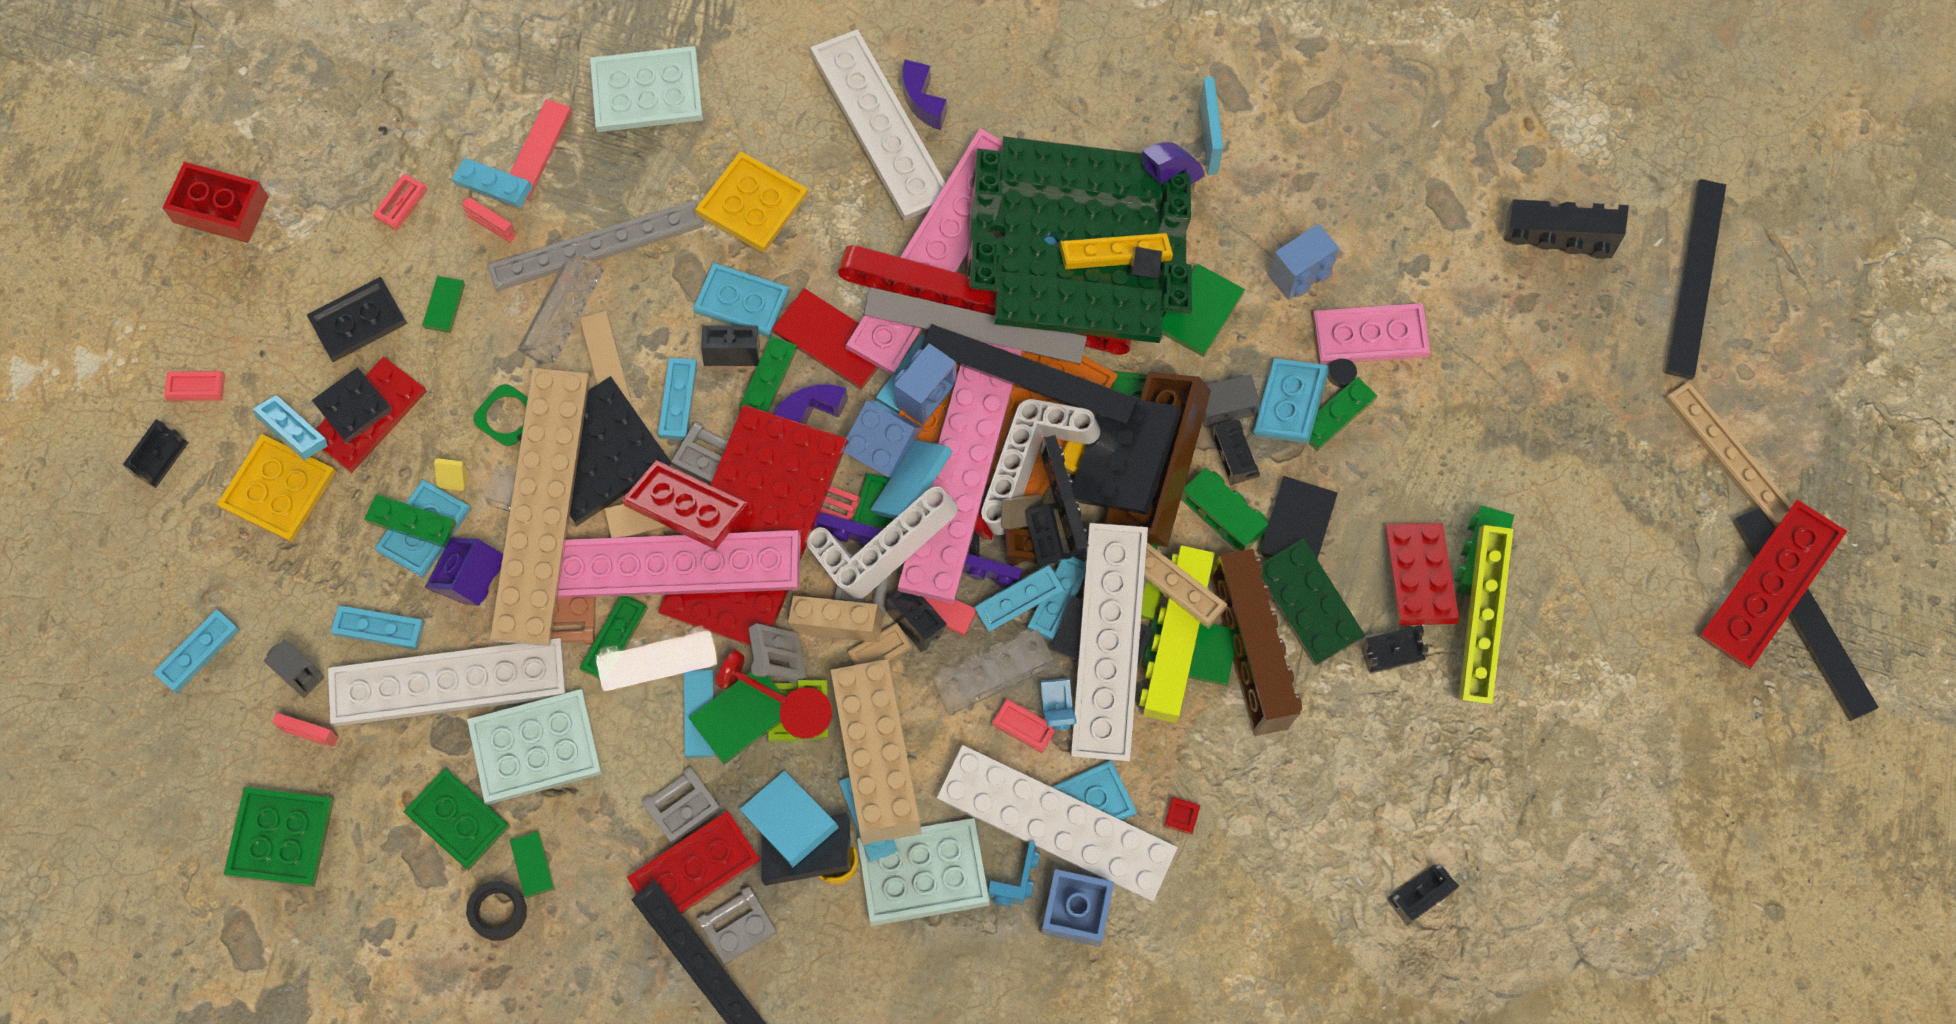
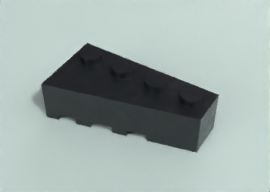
M1513 199L1507 211L1504 240L1511 241L1516 245L1529 244L1539 246L1545 250L1558 249L1564 250L1569 254L1581 253L1593 255V257L1598 259H1612L1626 235L1629 205H1619L1618 209H1604L1605 204L1593 203V208L1577 207L1576 202H1565L1557 206H1551L1550 201Z

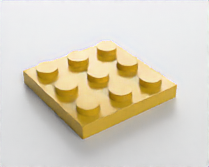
M740 151L696 207L695 213L702 219L765 253L807 197L808 189Z
M261 434L216 505L220 509L293 543L335 476L336 470L312 457L303 460L288 446Z

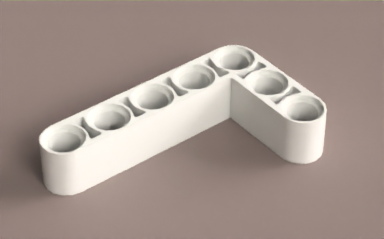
M1027 399L1020 403L981 513L983 520L994 534H1006L1005 529L1001 527V518L995 521L993 519L1001 514L1002 499L1022 497L1024 495L1044 436L1048 437L1056 434L1057 439L1082 444H1091L1099 438L1101 430L1091 411L1035 399ZM1037 414L1034 418L1029 419L1031 415ZM1063 419L1060 423L1054 424L1057 420ZM1090 424L1087 428L1080 429L1083 425ZM1028 439L1024 444H1020L1021 441ZM1020 464L1016 469H1011L1014 465ZM1011 489L1008 494L1002 495L1005 490Z
M932 487L853 557L843 544L825 528L820 527L811 531L807 545L835 583L852 598L861 599L867 596L951 521L958 511V505L941 487Z

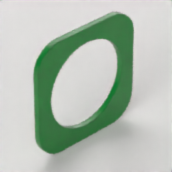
M503 384L496 387L474 413L473 421L477 428L500 444L512 446L519 441L517 436L522 434L524 424L518 430L511 433L496 432L488 425L487 411L493 402L503 397L516 398L527 407L528 397L511 385Z

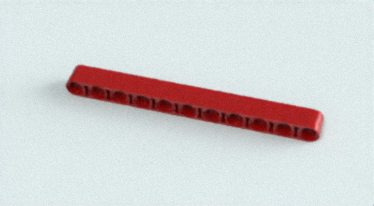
M856 245L847 246L844 250L838 275L845 281L869 288L995 315V307H993L994 291L971 289L967 282V275ZM1077 334L1087 337L1086 347L1116 355L1127 354L1132 340Z

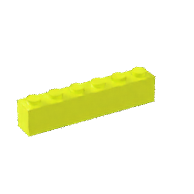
M1487 525L1479 527L1458 700L1493 704L1514 529Z
M1181 545L1179 555L1173 554L1171 561L1205 588L1208 587L1215 553ZM1169 598L1167 608L1161 607L1157 624H1161L1163 627L1161 635L1155 634L1151 651H1155L1157 654L1155 662L1149 661L1145 678L1151 679L1149 690L1144 688L1142 690L1139 706L1145 707L1143 712L1145 717L1177 724L1200 622Z

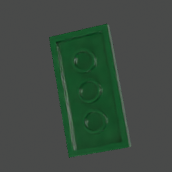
M1305 539L1298 541L1262 563L1263 571L1261 577L1263 584H1267L1272 599L1315 666L1366 636Z

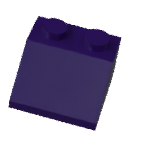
M450 538L425 588L462 604L479 606L486 599L489 592L488 588L493 578L501 570L503 554L479 539Z

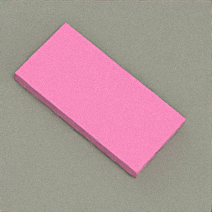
M1423 303L1315 310L1313 312L1319 364H1332L1335 360L1341 358L1352 362H1366L1430 356Z

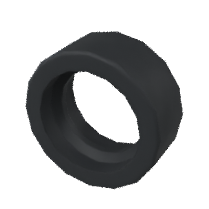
M489 881L480 885L471 894L467 903L466 916L470 926L481 937L491 941H504L513 937L523 927L527 918V905L524 897L511 884L503 881ZM501 893L507 895L514 904V915L511 921L501 928L485 926L479 916V908L482 902L492 894Z

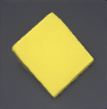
M435 459L437 487L464 491L469 473L464 463L456 460Z

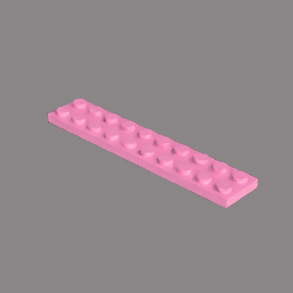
M981 128L979 129L904 250L901 258L957 272L968 254L971 187L976 150L979 148L1001 151L1002 140ZM864 315L846 344V349L887 373L894 375L920 333L921 328Z
M986 343L1022 356L1023 353L1022 350ZM960 366L938 443L946 445L953 452L930 487H941L957 503L958 511L951 521L905 561L898 584V591L955 604L1014 385Z
M798 530L729 533L716 550L686 535L566 540L557 598L799 590L801 533Z

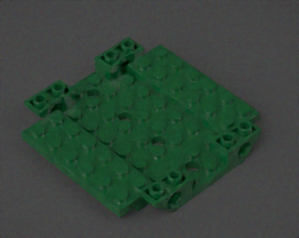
M1003 136L1001 151L977 148L970 203L967 267L969 287L971 289L994 291L993 307H995L994 324L1160 343L1162 339V310L1187 314L1192 312V264H1186V231L1191 221V174L1178 173L1160 184L1144 170L1143 153ZM999 231L1004 237L995 238L990 232ZM1167 233L1173 257L1171 261L1161 262L1159 279L1155 280L1130 275L1131 264L1065 269L1059 246L1061 241ZM1053 237L1058 243L1051 245L1044 239Z

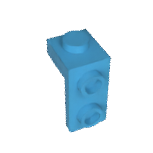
M1070 679L1040 681L1043 716L1047 727L1052 726L1053 730H1066L1070 728V725L1077 724L1076 716L1072 709Z
M1030 841L1020 887L990 882L988 896L989 899H994V904L1003 907H1010L1011 903L1023 906L1025 897L1031 898L1034 881L1029 880L1031 868L1037 869L1040 851H1035L1036 842Z

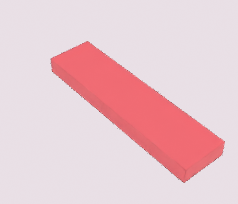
M548 99L545 100L510 172L511 175L528 180L532 184L533 188L528 194L527 200H530L572 112L571 107Z

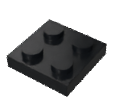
M358 367L312 399L315 406L346 444L392 412L391 407Z

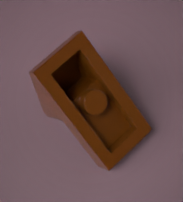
M1016 528L1005 529L1007 555L1010 565L1015 566L1025 561L1038 563L1030 531Z

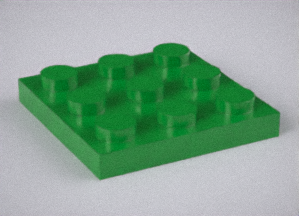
M244 787L223 875L233 878L315 888L334 800L331 797Z

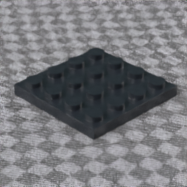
M611 376L588 390L570 509V517L576 526L626 495L656 460L668 466L672 464ZM522 434L517 436V439L520 443L522 439Z

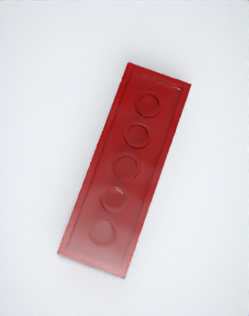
M1797 499L1702 632L1700 638L1750 670L1845 536L1847 530Z

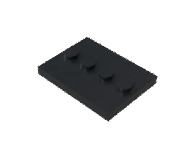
M1138 400L1128 427L1096 415L1095 419L1101 430L1100 436L1095 442L1086 444L1073 483L1072 491L1075 500L1081 504L1148 515L1182 413L1179 406Z
M1055 434L1044 438L1040 454L1054 501L1059 503L1060 509H1057L1069 551L1071 556L1076 558L1083 556L1088 549L1089 537L1086 528H1083L1080 518L1082 516L1078 501L1074 498L1072 480L1064 464V453L1061 445L1058 444Z

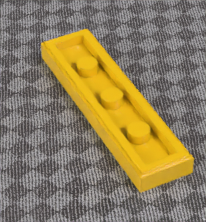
M1167 233L1061 241L1059 246L1065 269L1131 264L1134 247L1162 251L1161 262L1171 261L1173 257Z

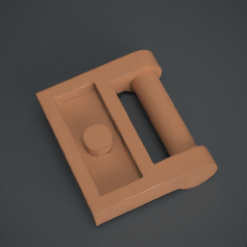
M596 597L557 598L553 626L585 625L584 630L552 631L551 639L561 638L562 643L585 642V644H593L595 642Z

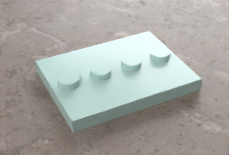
M695 46L590 58L597 132L703 121Z
M582 689L467 719L484 803L486 805L602 775Z
M974 818L921 827L922 834L894 839L898 852L869 863L861 839L857 838L871 926L990 906Z

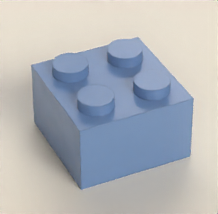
M1318 223L1275 252L1269 277L1288 300L1296 295L1301 297L1309 291L1311 285L1317 281L1320 283L1324 282L1332 275L1339 247Z
M928 344L924 350L919 349L913 356L910 367L906 371L902 370L894 380L896 407L921 425L925 424L954 389L957 379L956 362L931 344Z
M866 400L846 438L848 444L844 452L886 477H892L915 440H917L923 427L876 400Z
M1055 869L1042 935L1101 947L1114 882Z

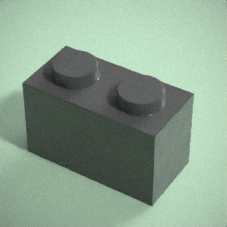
M1236 374L1220 382L1214 380L1204 382L1211 390L1203 418L1204 427L1258 415L1261 404L1251 374L1246 376Z
M285 639L280 644L274 645L263 660L303 698L325 678L310 661Z

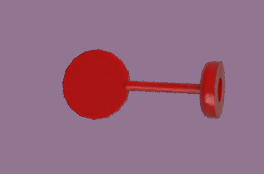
M732 651L723 662L717 674L715 685L721 689H727L733 685L736 679H739L782 703L780 707V721L784 729L792 736L800 739H813L821 735L829 727L832 719V706L827 696L820 690L810 687L799 688L790 692L787 697H784L741 673L744 665V655L740 652Z

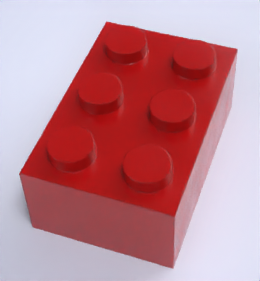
M184 161L162 208L175 224L249 243L269 197L259 181Z

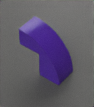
M905 59L903 64V88L909 108L923 123L941 130L947 114V99L926 94L931 80L930 65Z
M1163 142L1142 150L1144 170L1160 184L1178 173L1191 174V185L1205 176L1202 165L1178 144Z
M830 384L805 387L788 396L775 410L774 415L806 425L815 408L839 418L848 400L847 388Z

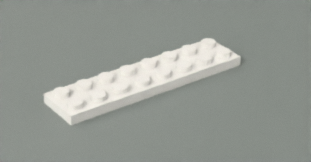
M858 29L810 47L812 58L903 220L906 221L928 212L946 183Z
M1090 523L1089 547L1087 551L1075 702L1077 724H1074L1072 757L1130 761L1148 527Z
M561 638L551 639L550 646L509 644L328 668L330 724L333 727L536 701L566 693L563 643Z
M962 745L937 796L938 801L1028 844L1030 841L1036 842V848L1103 880L1112 881L1114 885L1151 903L1154 902L1178 848Z

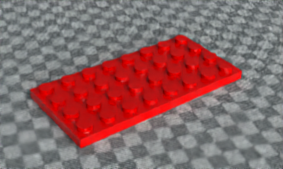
M743 405L710 486L748 503L749 510L730 533L798 530L801 533V561L807 546V540L814 529L848 440L844 437ZM789 590L666 594L658 613L667 618L752 647L749 627L756 623L774 627Z

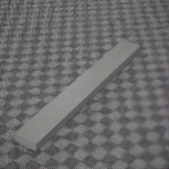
M696 200L487 264L494 288L498 292L703 228L702 218L695 213V209L698 206Z
M871 287L864 311L865 316L925 330H929L931 324L978 341L1022 350V352L1081 365L1087 339L1086 336L1073 333L994 324V315Z

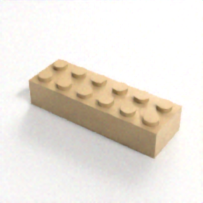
M888 659L831 670L862 845L922 834Z

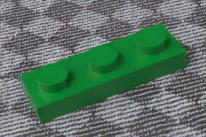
M771 336L739 405L740 411L743 405L769 413L797 352L796 344Z
M1359 377L1355 378L1317 412L1309 444L1316 451L1321 449L1372 404L1378 395Z
M375 494L364 518L369 524L445 549L457 524L452 518Z

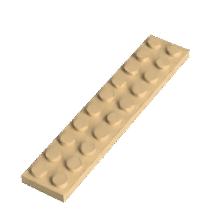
M532 369L490 639L494 642L550 646L590 381L589 373Z

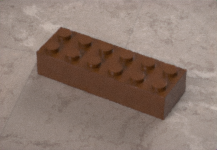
M1148 372L1141 401L1179 406L1182 413L1148 515L1109 508L1105 524L1148 527L1147 543L1150 545L1168 547L1211 393V390L1199 376Z
M1254 549L1221 554L1211 570L1210 579L1215 595L1227 604V608L1221 614L1224 627H1229L1231 630H1239L1238 634H1234L1233 638L1235 647L1233 661L1254 736L1288 730L1301 714L1302 702L1299 694L1294 692L1292 685L1294 683V674L1292 668L1287 666L1284 657L1286 655V646L1282 638L1279 639L1276 629L1278 628L1277 615L1274 611H1271L1268 602L1270 601V591L1267 584H1263L1261 574L1263 569L1261 560L1255 556Z

